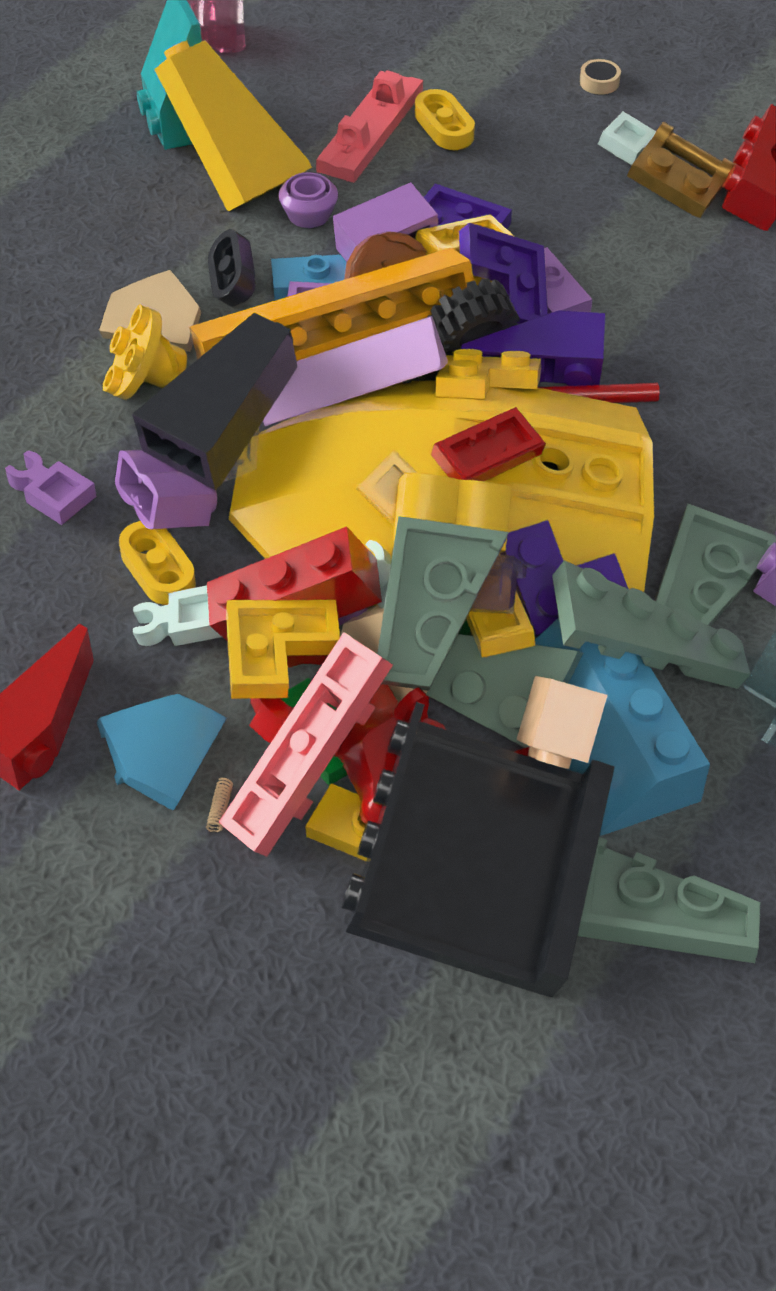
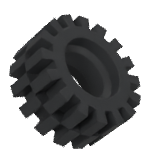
M482 279L479 285L476 284L475 280L468 282L467 288L461 290L460 286L452 290L454 295L451 297L444 295L440 298L441 305H434L430 310L432 315H428V317L432 316L446 356L454 355V351L461 349L464 343L518 325L517 322H520L519 315L503 284H500L495 279L492 282L489 279Z

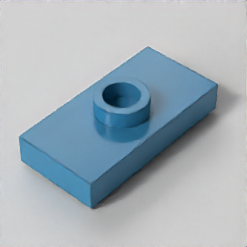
M312 255L309 257L271 259L274 300L287 297L290 281L335 283L344 280L347 262L341 255Z

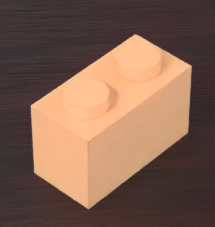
M535 676L517 740L530 746L528 756L548 764L569 769L572 759L588 763L607 695L554 679Z

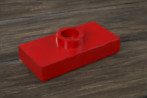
M514 407L435 443L431 456L450 478L484 482L542 455L546 443L517 407Z

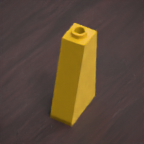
M186 40L164 52L167 59L154 70L228 211L284 184L292 176L304 173L312 168L307 157L206 40L191 47Z

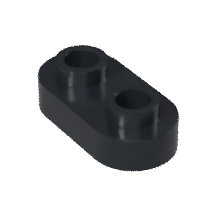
M228 229L220 234L213 243L208 254V268L213 296L228 306H236L247 301L252 296L256 287L255 269L250 241L237 231Z

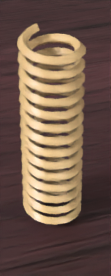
M219 778V780L226 781L216 783L206 829L210 832H220L223 829V826L217 821H220L228 809L233 787L232 781L227 778ZM209 827L218 828L219 830H211Z

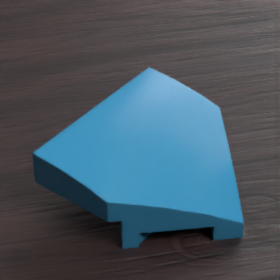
M174 694L100 717L97 725L101 738H106L114 762L116 784L125 783L161 805L174 810L227 718L180 694Z

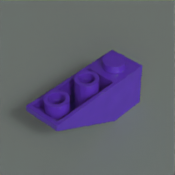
M558 310L464 343L461 349L482 351V357H501L502 353L506 351L530 353V359H541L539 383H566L569 386L600 385L604 358L605 313Z

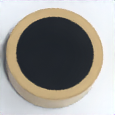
M590 60L581 67L580 85L585 91L592 94L604 95L612 93L619 87L621 70L617 64L609 60Z

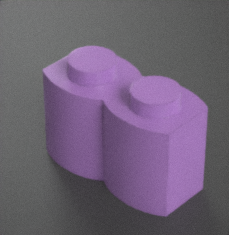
M142 450L119 451L115 477L116 488L124 502L128 505H134L139 520L146 528L164 529L209 526L211 513L215 511L217 505L216 490Z

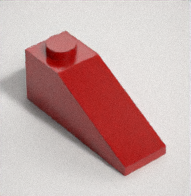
M78 624L0 693V778L19 791L30 780L43 776L51 768L66 736L94 661L88 628L82 624Z

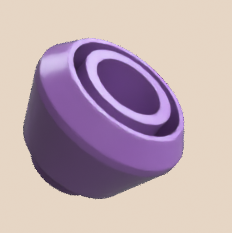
M312 172L299 173L292 176L279 190V201L289 220L296 226L303 228H314L326 223L338 199L336 186L325 176Z

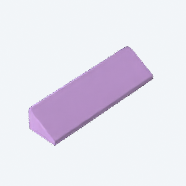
M430 316L298 360L297 369L264 418V426L442 369L448 363L433 317Z

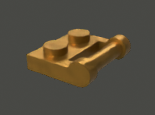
M662 122L653 138L632 164L627 177L691 215L701 218L721 190L735 164L726 158L721 161L675 134L673 132L674 127ZM671 152L675 153L676 155H678V156H680L681 158L687 160L688 162L692 163L693 165L697 166L698 168H700V169H702V170L696 169L695 167L691 166L690 164L686 163L685 161H683V160L679 159L678 157L674 156Z

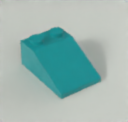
M187 0L166 1L141 71L143 90H137L140 112L142 116L146 115L150 134L158 135L164 150L192 145L179 116L154 70L167 59L164 52L174 45L187 40L191 47L202 42L200 23Z

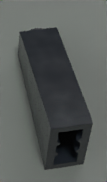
M256 313L249 316L132 414L142 451L216 490L222 485L297 369L291 330L281 323L273 322Z

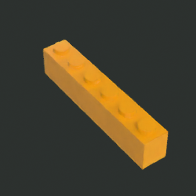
M448 248L189 326L197 359L253 313L273 322L281 323L291 330L296 361L427 318L428 315H432L430 310L434 305H441L440 298L444 295L451 297L454 295L453 289L460 286L461 290L467 288L468 282L474 281L471 261L453 248Z

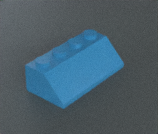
M559 618L535 639V645L582 652L583 655L568 684L607 695L588 763L572 759L568 769L583 774L592 760L615 766L600 836L701 802L710 763L652 669L645 666L641 656L625 652L620 659L601 655L598 644L586 641L580 649L565 646L562 641Z

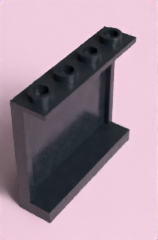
M416 702L408 722L400 719L397 720L389 742L387 752L395 754L397 757L392 771L383 769L372 801L382 805L377 823L367 821L359 844L357 855L367 857L363 874L360 876L352 873L341 908L352 911L346 932L540 995L553 997L568 980L615 766L592 760L585 772L581 774L421 722L420 719L425 704Z

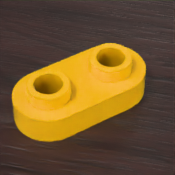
M430 89L417 95L415 98V118L438 146L448 150H460L467 148L473 143L475 122L451 93L441 89Z
M141 521L128 525L121 532L119 546L122 561L145 594L153 602L168 605L169 593L196 587L194 566L167 528L148 529Z

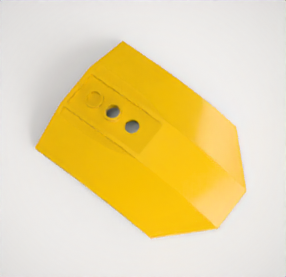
M436 380L412 381L406 384L400 382L393 386L292 417L253 435L238 460L228 519L265 559L346 526L364 545L369 540L376 541L392 558L394 527L356 488L393 450L417 473L448 477L431 456L434 444L517 407L545 441L546 446L542 455L484 481L512 487L508 532L548 520L563 560L577 566L615 553L628 589L635 588L644 592L654 521L653 442L636 407L541 388L489 387L485 399L436 397ZM542 462H552L557 465L560 471L549 469ZM365 545V547L375 556V554ZM500 554L489 573L506 570Z

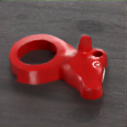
M287 655V666L290 668L301 664L323 665L328 655ZM381 684L369 701L370 704L375 706L365 725L357 722L354 724L333 756L338 757L342 761L347 775L359 795L361 801L360 817L365 824H367L368 820L377 823L382 805L372 801L382 770L392 771L397 755L389 753L387 750L397 720L400 719L408 722L416 702L425 704L420 721L446 730L442 723L428 718L429 696L419 687L410 691L398 702L390 687ZM251 698L250 703L256 715L249 726L265 741L271 743L294 708L288 706L280 698Z

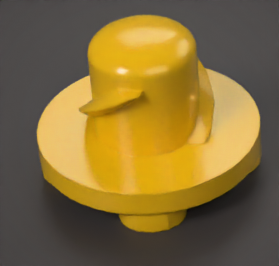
M139 304L131 317L127 329L121 326L117 328L110 344V352L116 355L113 365L105 376L103 391L127 400L137 392L143 382L163 389L186 370V351L170 344L169 340L161 334L162 318L158 311Z

